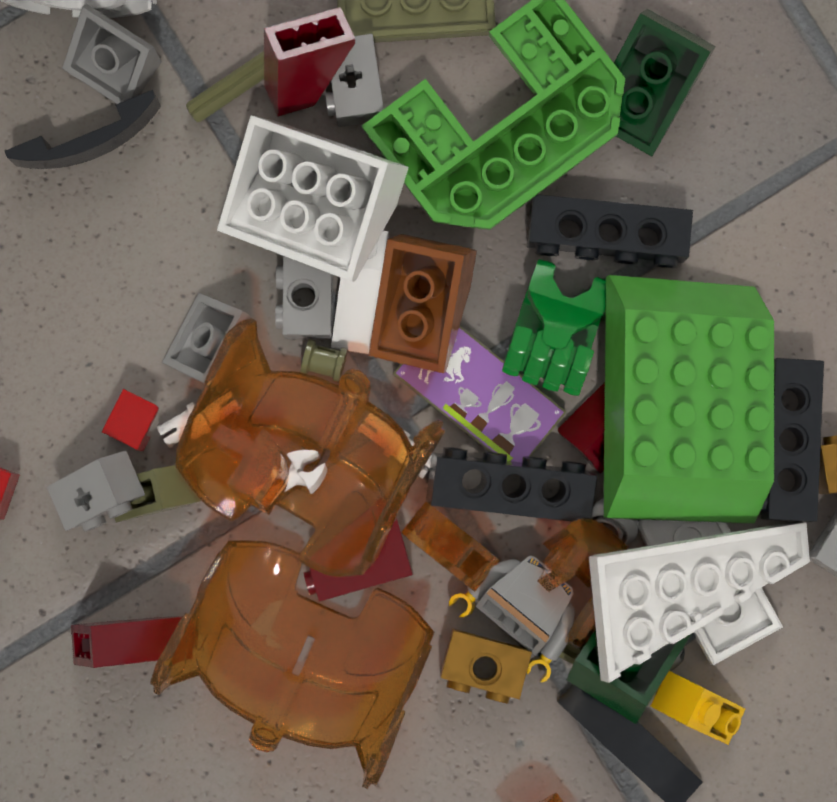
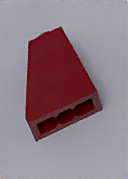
M341 7L264 28V86L278 117L315 106L355 45L354 34Z
M391 497L382 499L308 562L310 570L303 572L309 595L317 594L318 601L320 602L413 575Z
M166 616L71 625L73 664L91 668L190 657L189 648L193 646L194 642L193 629L191 624L187 623V616Z

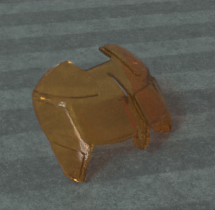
M252 318L242 320L225 335L205 378V387L189 415L176 450L175 466L202 502L224 518L234 521L256 502L254 497L256 490L289 471L291 461L287 456L288 453L298 450L318 451L320 458L307 464L303 470L304 472H311L321 461L326 449H329L330 456L325 463L327 467L326 476L313 494H310L307 486L296 485L270 502L314 527V534L299 555L301 563L329 576L363 575L378 558L411 486L445 434L446 430L442 428L444 422L438 419L422 428L413 438L415 444L412 446L404 430L388 414L369 402L370 381L360 370H347L340 378L339 386L320 377L301 372L271 371L258 339L257 321Z
M228 541L224 548L218 552L202 579L196 600L189 614L185 613L182 616L156 663L150 684L154 686L153 693L160 695L170 685L199 676L218 701L230 711L254 724L249 734V742L257 750L264 752L274 751L278 748L282 738L307 746L326 749L355 746L364 772L362 787L368 789L371 784L376 786L385 769L406 711L402 709L417 685L431 651L432 645H430V642L435 632L411 605L380 588L373 590L359 616L349 617L297 592L296 584L304 560L301 553L266 541ZM308 636H310L315 641L298 676L293 674L292 671Z

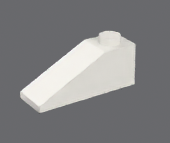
M389 231L381 233L355 282L340 277L331 349L340 350L341 348H346L349 352L369 355Z

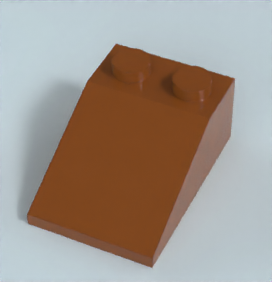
M405 234L387 239L369 356L445 373L470 292L477 250Z

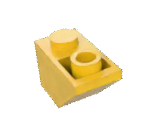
M671 671L668 672L661 683L650 707L727 745H729L732 736L739 730L741 718L745 712V708Z

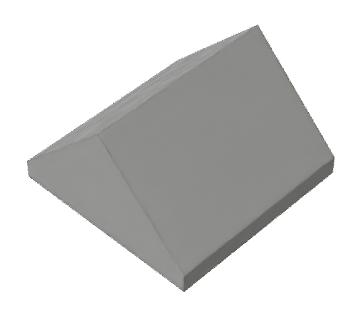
M85 4L81 9L62 69L116 104L140 95L162 61L154 46L93 7Z
M198 293L162 363L218 391L253 323V319L242 310Z

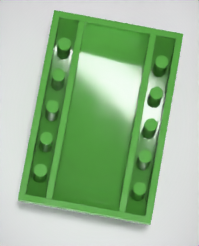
M616 275L606 276L604 518L755 523L774 483V319L754 286Z

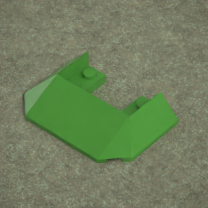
M531 0L489 31L491 40L535 96L475 141L471 139L426 79L361 126L385 159L409 167L404 184L433 222L491 230L618 135L625 77L565 0Z

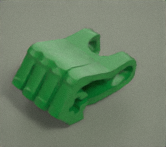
M539 259L519 312L502 372L511 376H518L519 371H522V381L528 384L538 385L539 379L543 378L542 387L558 392L560 384L564 385V392L579 396L594 354V350L591 348L600 319L606 309V280L595 277L591 288L587 292L574 298H569L562 295L553 279L555 264Z

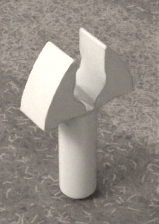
M298 450L288 453L287 456L291 461L289 471L254 492L256 501L260 505H264L296 485L307 486L310 494H313L326 476V464H321L311 472H304L303 470L307 464L320 458L318 451Z

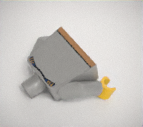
M553 554L545 564L534 556H528L522 562L510 559L491 564L467 586L468 591L465 594H455L450 598L449 607L453 606L459 598H464L467 601L468 607L459 617H468L474 611V601L476 599L479 600L476 607L528 651H532L535 657L530 659L527 675L535 664H543L546 667V672L540 678V682H545L551 675V661H557L573 636L574 628L570 633L569 631L574 624L575 609L570 603L574 590L563 581L571 571V566L565 558L558 554ZM539 651L542 653L541 656H536Z

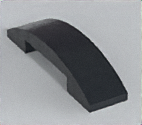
M150 90L116 104L121 120L54 148H51L50 144L42 136H39L4 152L15 166L29 169H55L81 164L105 155L126 143L150 122L161 105L153 90Z
M572 684L557 700L567 712L664 802H686L703 783L639 722L634 724Z

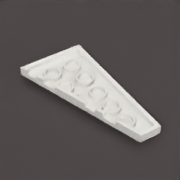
M795 521L589 556L601 681L612 682L621 676L620 672L634 664L640 665L650 659L651 654L669 643L675 644L723 615V610L735 603H743L753 597V592L768 583L774 584L808 564L810 556L807 523Z

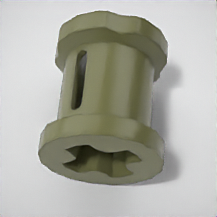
M309 339L304 352L300 373L307 374L310 371L332 377L333 382L339 383L348 349L341 348L338 351L316 345L315 340Z

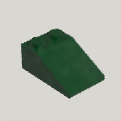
M649 9L641 12L614 61L616 67L625 77L619 130L616 137L652 157L716 46Z
M595 629L576 658L566 680L634 724H637L692 633L675 644L669 643L652 653L650 659L640 665L634 664L620 672V677L607 683L601 681Z

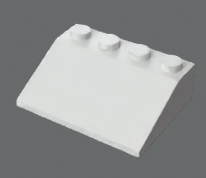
M251 115L217 231L355 282L397 206L409 167L275 120Z

